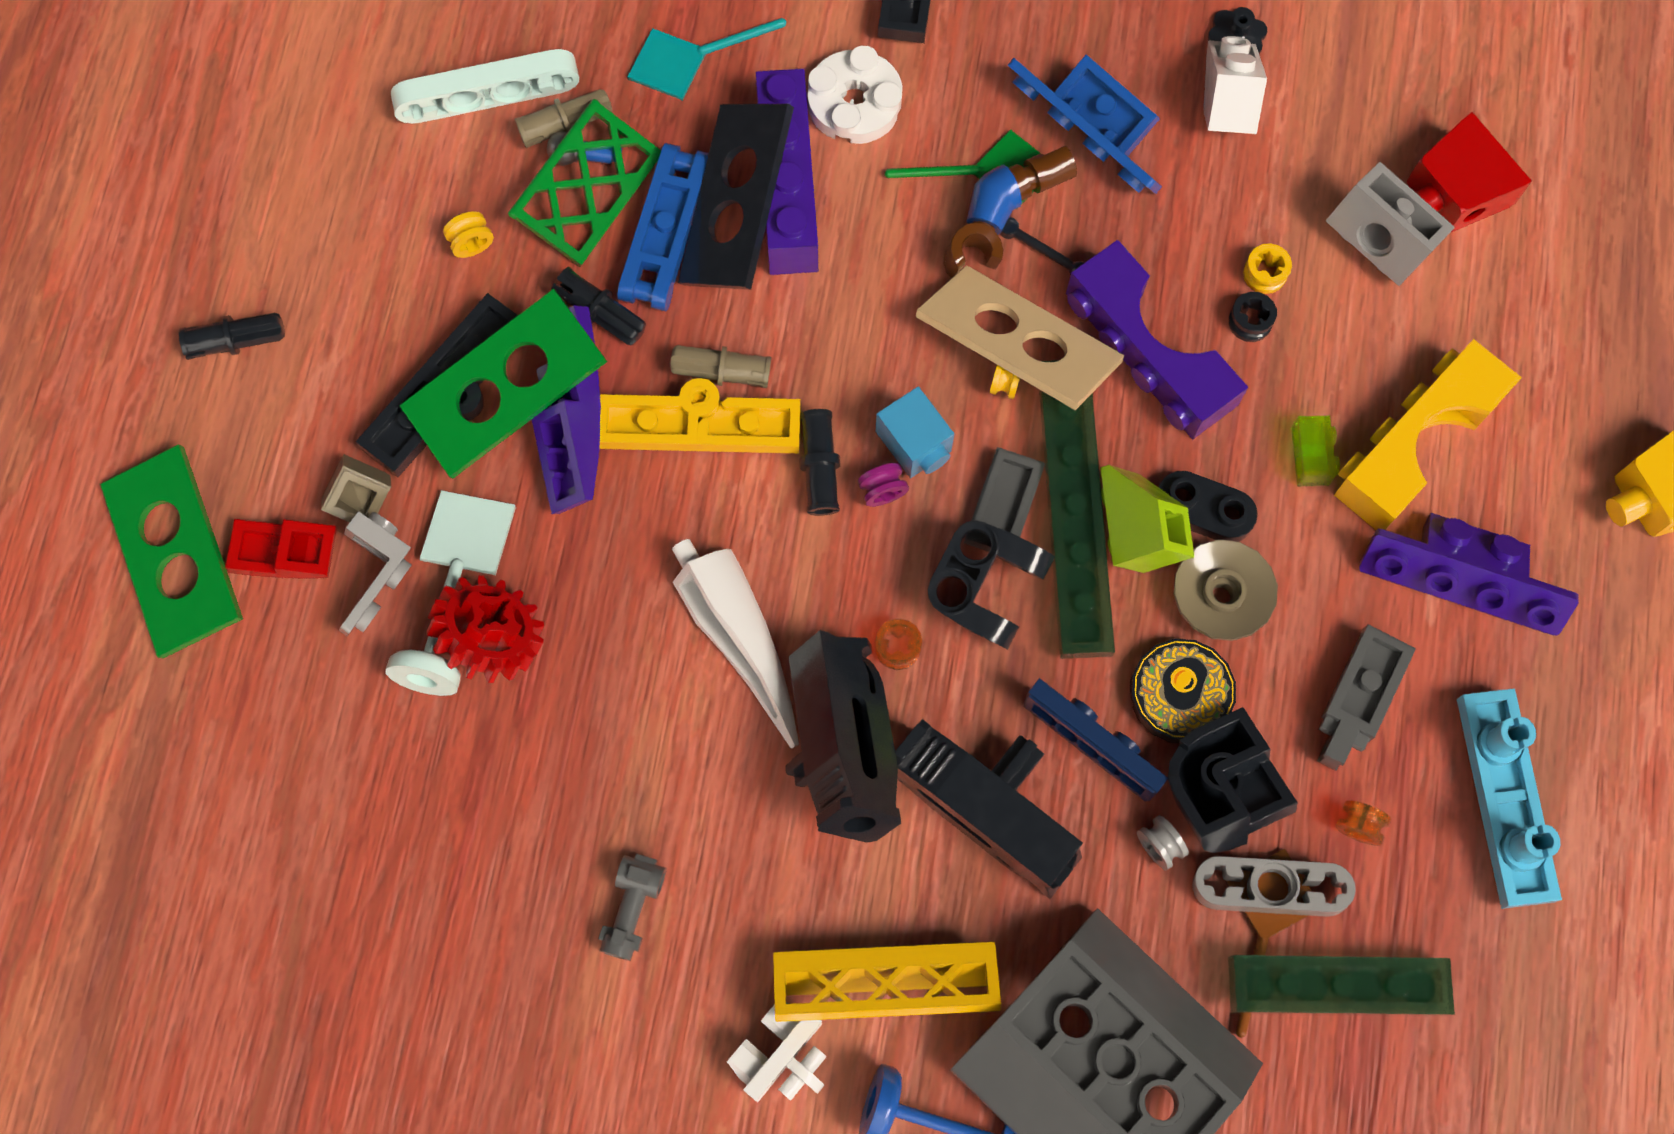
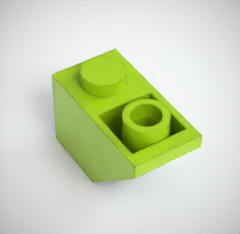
M1112 465L1101 467L1103 484L1101 496L1106 507L1109 531L1108 549L1112 556L1113 566L1146 573L1195 557L1188 508L1138 473Z

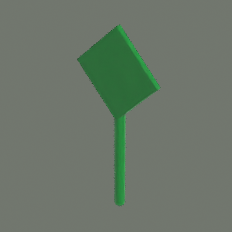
M1010 130L976 165L892 168L885 170L884 174L886 178L974 175L980 179L984 174L1002 164L1008 168L1016 164L1024 167L1025 160L1041 153Z

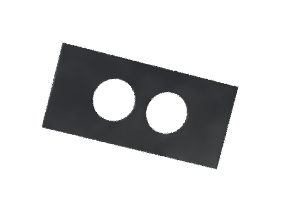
M720 104L678 283L684 286L751 290L794 107L790 104ZM753 149L756 154L757 163L752 177L743 186L731 188L728 182V169L732 160L741 151ZM739 203L744 214L742 226L733 239L728 242L719 243L715 236L717 218L727 206Z

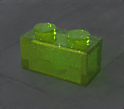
M1330 415L1298 416L1291 427L1297 487L1329 486L1340 471L1339 457L1334 456L1333 447L1337 439L1336 428L1331 426Z

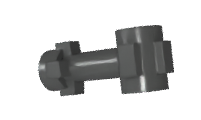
M636 854L635 858L624 855L617 872L615 887L625 889L614 926H602L598 938L602 941L600 952L627 961H631L634 951L639 952L643 938L635 935L634 932L646 896L654 899L658 898L667 870L666 867L657 865L658 861L656 859Z

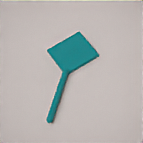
M780 18L702 46L652 28L627 78L683 101L706 54L785 27L787 22L784 18Z

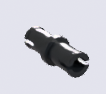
M828 409L807 410L800 414L803 428L804 455L799 459L800 469L806 475L807 513L814 516L836 514L840 511L836 469L840 467V456L834 453L832 411Z

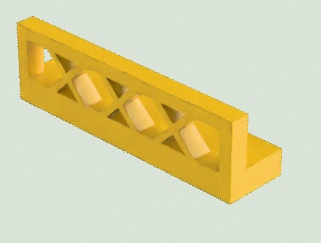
M995 942L773 952L776 1022L1001 1010ZM987 986V994L964 995L957 987ZM930 989L923 997L908 998L900 991ZM873 992L867 1000L854 1001L844 993ZM941 992H944L947 996H939V995H940ZM818 994L810 1003L786 1004V996ZM887 994V995H888L889 997H891L892 999H882V998ZM830 997L835 1000L833 1002H826Z

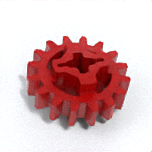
M479 575L475 585L472 586L469 581L461 577L458 579L455 588L446 585L442 589L439 598L435 600L428 615L431 623L427 629V636L438 638L433 651L435 654L448 652L451 658L447 667L453 669L462 664L467 667L466 678L471 680L477 671L484 672L488 683H494L499 672L509 681L513 680L519 669L525 672L529 669L544 642V639L540 637L545 626L544 622L533 619L538 607L536 604L523 605L520 602L524 594L521 589L514 591L512 594L506 592V583L502 579L493 587L488 586L484 575Z

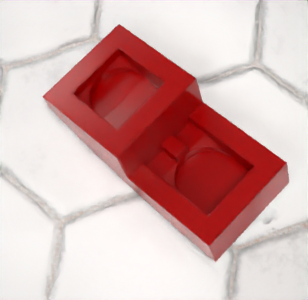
M234 519L225 566L226 570L231 574L261 577L329 578L337 528L334 525L283 519L282 524Z

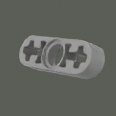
M1217 856L1205 860L1197 869L1192 881L1194 895L1202 905L1214 910L1330 917L1344 911L1353 901L1356 892L1354 879L1345 868L1334 863ZM1214 870L1222 871L1223 880L1240 882L1244 877L1242 870L1250 871L1251 873L1247 881V894L1250 900L1241 898L1244 887H1228L1222 897L1215 896L1214 888L1205 885L1204 880L1210 879ZM1267 872H1275L1284 877L1288 884L1286 898L1281 901L1266 899L1258 888L1259 877ZM1298 874L1305 875L1302 886H1318L1325 876L1330 877L1332 886L1341 888L1342 894H1338L1330 904L1325 902L1323 893L1307 891L1302 896L1304 903H1298L1296 901L1300 891Z

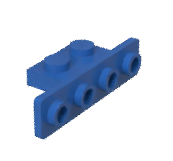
M1088 55L1082 58L1055 92L1015 58L1009 62L1008 66L1018 74L1012 83L1033 101L1039 94L1046 98L1053 105L1047 113L1067 131L1074 125H1077L1088 135L1082 144L1103 162L1110 155L1124 166L1118 175L1138 193L1145 186L1155 194L1158 193L1162 186L1128 157L1160 120L1153 111Z

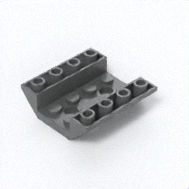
M1097 908L1006 1011L950 1069L1015 1134H1215L1243 1101L1263 1063ZM1076 1006L1086 1013L1089 1020V1028L1083 1037H1070L1062 1031L1059 1018L1063 1008ZM1155 1086L1166 1089L1174 1101L1173 1112L1164 1121L1153 1118L1146 1110V1094Z

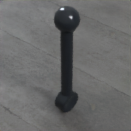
M1009 217L1000 233L1006 239L1017 238L1068 269L1070 275L1085 263L1080 260L1072 261L1019 229V223L1015 218Z

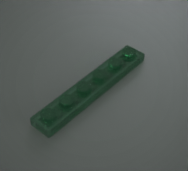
M1059 360L1041 361V362H1056V361H1059ZM1039 389L1052 554L1055 556L1053 574L1060 659L1112 657L1115 653L1093 393L1074 410Z

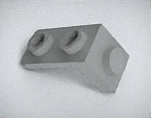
M358 511L344 532V535L386 563L340 627L339 631L347 637L354 627L361 632L365 631L381 609V606L374 602L376 596L385 584L394 590L412 566V564L404 559L411 547L394 535L398 529L387 519L375 512L366 517Z

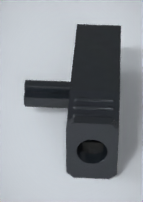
M819 630L789 656L802 752L785 765V771L787 775L795 777L796 786L805 787L808 785L818 814L816 820L819 832L865 843L878 841L901 824L899 808H896L898 766L884 685L875 665L866 658L872 653V647L867 638L836 637L829 632Z
M922 719L895 751L898 766L897 779L1001 864L1016 874L1025 877L1042 894L1051 899L1082 859L1080 847L1083 842L1017 791L1045 754L1037 748L1038 745L1032 740H1027L1019 735L993 769L990 770Z

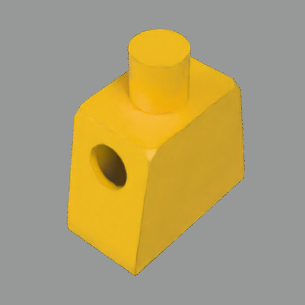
M1673 430L1614 476L1615 483L1622 493L1606 501V510L1616 525L1623 527L1639 519L1647 533L1653 537L1674 532Z

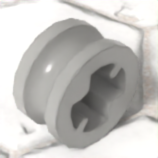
M1159 815L1152 820L1153 827L1151 829L1143 827L1137 831V836L1153 861L1163 870L1167 871L1173 866L1172 859L1174 857L1183 859L1189 854V851L1177 830L1168 820Z

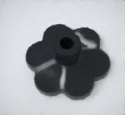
M1239 7L1233 12L1221 10L1214 16V27L1209 31L1208 41L1221 42L1222 38L1227 36L1242 37L1249 40L1251 44H1256L1260 54L1263 47L1262 40L1265 39L1268 32L1267 26L1263 21L1255 19L1252 10L1246 7Z

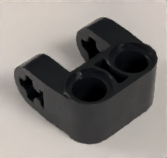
M978 520L969 521L957 529L943 554L928 586L929 600L934 608L959 625L1008 650L1020 626L977 605L974 601L996 558L1044 580L1055 556L1013 533ZM978 531L984 533L991 542L990 552L980 560L968 559L961 551L962 539L971 532ZM947 578H958L967 587L966 599L962 604L955 607L943 605L938 599V586Z

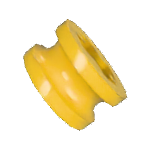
M476 211L462 213L451 219L444 226L443 233L446 240L451 242L450 247L454 256L458 258L471 257L483 252L492 244L494 236L491 230L485 227L486 220L482 213Z
M1268 243L1257 246L1250 253L1244 265L1243 276L1245 282L1252 290L1262 294H1270L1280 290L1291 273V257L1279 245ZM1261 261H1265L1268 267H1277L1273 277H1270L1266 270L1258 271Z
M997 365L990 393L996 395L997 392L1004 391L1009 399L1014 400L1020 378Z

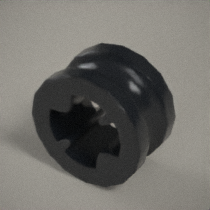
M1248 292L1238 297L1229 315V326L1232 333L1237 338L1246 342L1263 340L1269 335L1277 318V308L1274 301L1260 292ZM1249 308L1258 311L1257 317L1259 321L1257 325L1248 323V315L1246 313Z

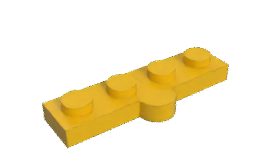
M696 378L686 382L681 388L679 396L600 394V449L799 454L801 399L727 397L724 401H720L719 391L715 384L703 378Z

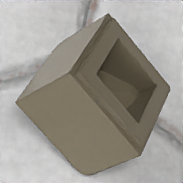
M343 454L322 496L321 510L348 522H351L358 511L366 517H369L372 512L378 514L391 488V476L386 472Z

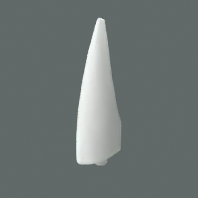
M690 539L679 542L672 548V551L683 569L674 579L673 584L692 618L743 678L790 748L799 745L781 663L766 621L731 549H723L700 557Z

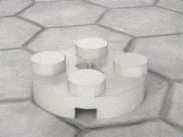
M861 45L853 50L832 54L825 58L809 74L808 111L810 117L822 133L833 139L837 135L842 138H850V143L855 144L877 140L888 133L897 121V115L901 109L903 86L900 76L886 59L878 56L875 49L869 46ZM851 89H859L865 92L863 94L864 102L860 104H854L853 99L848 103L843 98L847 95V91Z

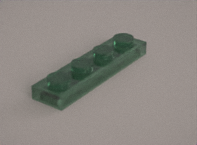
M1233 955L1228 957L1231 1013L1455 1015L1450 958Z

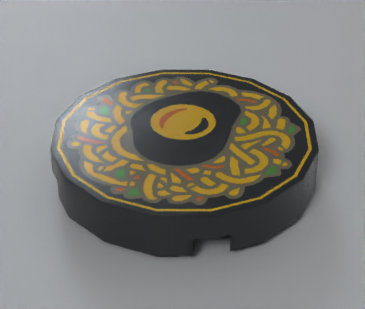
M1172 639L1155 645L1139 660L1130 679L1132 707L1137 719L1152 735L1169 743H1179V740L1196 728L1231 713L1236 703V681L1229 664L1214 648L1196 640Z

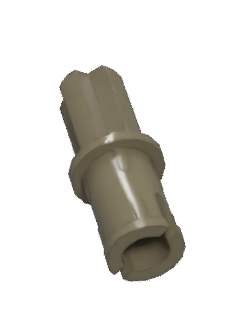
M599 89L562 104L557 98L554 100V105L532 114L515 118L514 120L526 149L550 139L557 132H568L592 99L598 100L601 105L612 112V105L605 90ZM593 115L589 122H592L599 118Z
M677 345L672 350L670 369L673 374L718 380L717 385L722 386L723 382L767 388L772 357L727 351L725 346H722V351Z

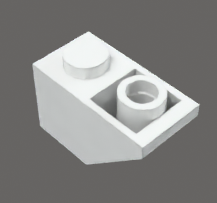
M1227 36L1222 38L1221 42L1208 41L1204 116L1209 131L1257 134L1267 76L1256 44H1251L1245 38Z

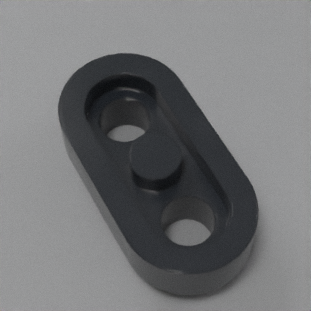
M1188 471L1173 472L1167 475L1159 485L1161 490L1188 508L1192 532L1214 540L1240 542L1249 535L1257 522L1258 512L1254 501L1249 495L1235 488ZM1186 489L1190 492L1192 500L1182 501L1178 499L1175 490ZM1224 508H1236L1240 513V518L1236 520L1228 518L1224 513Z

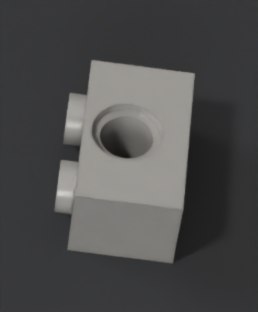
M1381 162L1352 188L1326 219V222L1343 239L1351 243L1398 286L1413 273L1455 228Z

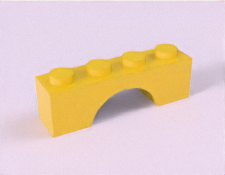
M1473 339L1461 353L1452 348L1432 370V372L1439 376L1430 387L1421 382L1401 404L1407 410V413L1398 422L1389 417L1369 439L1377 446L1366 457L1358 451L1338 473L1345 481L1334 496L1375 530H1386L1427 484L1416 457V442L1419 433L1426 428L1441 424L1459 425L1475 430L1522 378L1476 340Z

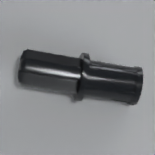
M570 267L565 268L559 274L557 280L562 283L560 285L554 283L551 290L555 289L559 296L571 306L589 307L592 324L596 322L627 345H634L641 338L646 327L645 321L611 298L612 292L605 289L601 291L575 273Z
M277 313L233 320L228 315L224 316L223 321L179 329L180 346L187 360L225 352L238 355L240 348L277 342L285 337L283 321Z

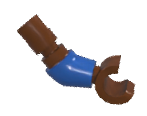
M1063 146L1045 155L1039 154L1024 161V167L1016 164L1008 168L1002 164L984 174L974 184L967 224L957 230L945 251L943 263L946 273L953 278L958 274L966 263L962 252L964 247L980 249L986 257L985 266L996 270L1002 261L1004 250L998 235L1002 232L1012 211L1021 207L1022 200L1032 196V190L1038 194L1077 176L1076 162L1067 146Z

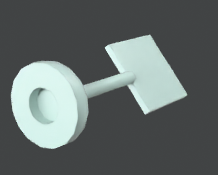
M441 490L420 560L450 566L444 587L447 585L455 588L463 569L496 575L516 506L514 504ZM428 636L424 651L400 650L391 655L385 673L392 681L403 687L438 696H448L457 693L461 678L457 667L450 669L447 667L449 661L435 654L433 648L438 638Z

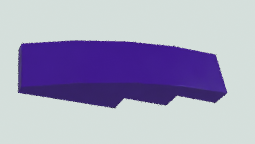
M575 305L570 307V311L595 343L589 307ZM548 363L536 369L539 381L544 377ZM598 369L532 419L551 514H561L593 500L600 449L601 403Z

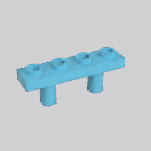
M1515 688L1463 694L1457 698V704L1501 909L1560 901L1562 897L1552 857L1559 851L1561 846L1560 837L1552 826L1545 825L1528 749L1536 739V729L1528 718L1521 717Z

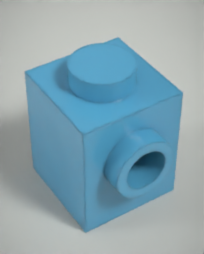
M919 386L876 414L875 432L910 479L923 470L926 474H930L942 467L950 459L951 455L949 453L952 451L954 432Z

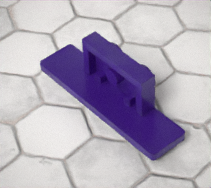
M1430 513L1423 526L1422 542L1384 529H1377L1359 566V570L1363 573L1554 636L1561 633L1579 604V595L1577 593L1529 577L1531 545L1520 542L1512 536L1499 535L1471 526L1460 519L1447 518L1435 513Z

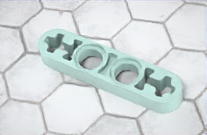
M554 49L408 79L393 86L391 89V99L395 117L401 122L414 124L564 93L576 87L580 77L573 53L567 50Z

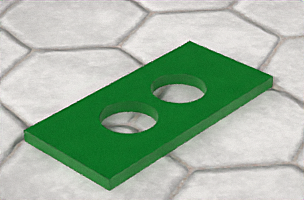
M552 289L402 403L400 407L448 476L454 479L608 361L557 291ZM524 345L540 347L545 352L548 361L544 377L533 386L518 387L513 385L506 373V364L509 356L517 348ZM479 380L490 381L497 386L500 392L501 401L498 411L485 422L473 423L467 421L463 417L459 406L462 392L473 382Z
M178 444L100 484L158 658L164 659L243 620L183 446ZM170 503L179 512V530L169 543L162 546H153L145 537V520L156 506ZM189 555L195 561L198 568L196 585L186 596L179 599H171L166 595L162 587L163 570L175 557Z

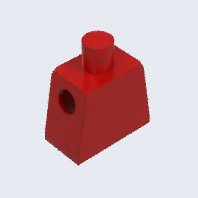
M1473 112L1462 119L1420 159L1407 180L1408 186L1455 227L1451 232L1512 207L1532 182Z

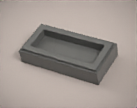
M997 447L971 521L985 522L1020 537L1045 463ZM976 531L966 535L964 544L990 552L991 542L984 533Z

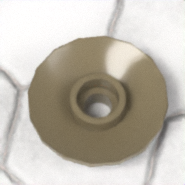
M1216 540L1199 545L1194 549V558L1182 561L1175 574L1173 595L1180 614L1194 630L1211 639L1234 641L1252 636L1267 624L1277 605L1278 584L1271 566L1258 551L1241 542ZM1215 588L1226 589L1230 594V601L1226 603L1217 601L1213 590Z

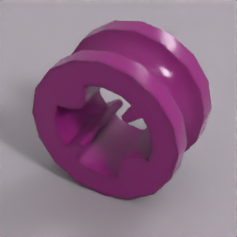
M898 463L878 466L860 476L858 479L859 487L868 492L864 497L867 506L876 507L893 502L909 491L908 483L899 479V476L902 474V468Z

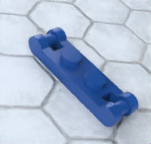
M664 143L620 279L617 294L618 300L633 304L637 299L651 303V308L665 312L669 309L674 284L692 226L708 152L698 150L696 154L682 152L678 145ZM676 171L689 173L688 179L673 175ZM643 269L658 273L655 283L640 280Z

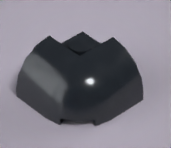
M1243 707L1200 726L1179 740V747L1169 762L1168 783L1175 802L1203 849L1213 853L1229 851L1247 844L1248 834L1285 818L1297 810L1298 802L1270 761V747Z

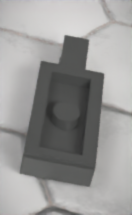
M1369 624L1363 628L1321 716L1323 720L1318 730L1329 736L1323 745L1317 762L1337 771L1339 765L1343 766L1352 747L1360 752L1364 751L1368 742L1375 738L1416 648Z

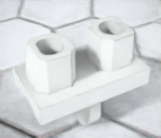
M774 1004L761 1020V1023L783 1041L770 1058H767L746 1039L727 1061L738 1078L747 1085L743 1090L755 1101L759 1102L782 1072L788 1068L792 1073L778 1090L789 1100L793 1099L804 1084L818 1094L824 1087V1084L813 1073L825 1060L826 1056L813 1046L801 1062L797 1061L795 1057L820 1028L822 1020L776 1022Z

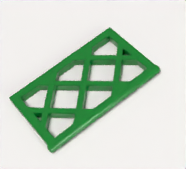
M592 99L509 210L508 215L512 219H516L577 266L581 267L657 163L661 150L606 109L598 100ZM593 115L608 125L609 140L583 141L582 130ZM636 146L649 157L637 173L625 174L621 148ZM612 148L617 175L590 178L585 151ZM577 152L581 179L554 182L552 170L565 153ZM618 184L620 197L609 212L596 213L592 187ZM583 188L588 214L561 217L556 191ZM548 192L551 219L536 220L523 210L535 193ZM589 223L591 236L580 251H577L565 242L562 226ZM554 227L555 233H553L548 228Z

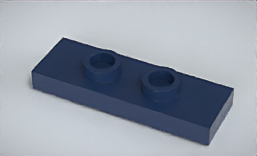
M1040 678L1027 693L1023 704L1028 711L1145 802H1149L1168 780L1167 776L1138 755L1141 750L1133 740L1118 731H1115L1112 735L1096 722L1098 719L1097 714L1082 701L1073 698L1071 701L1067 700Z

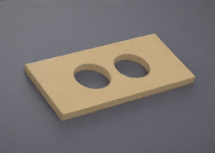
M965 266L919 307L916 313V317L1074 410L1122 363L1124 355L969 266ZM987 310L1000 311L1010 316L1015 321L1017 328L1007 334L990 333L977 324L975 316ZM1032 338L1049 339L1063 349L1065 357L1056 362H1041L1030 357L1025 352L1022 344Z

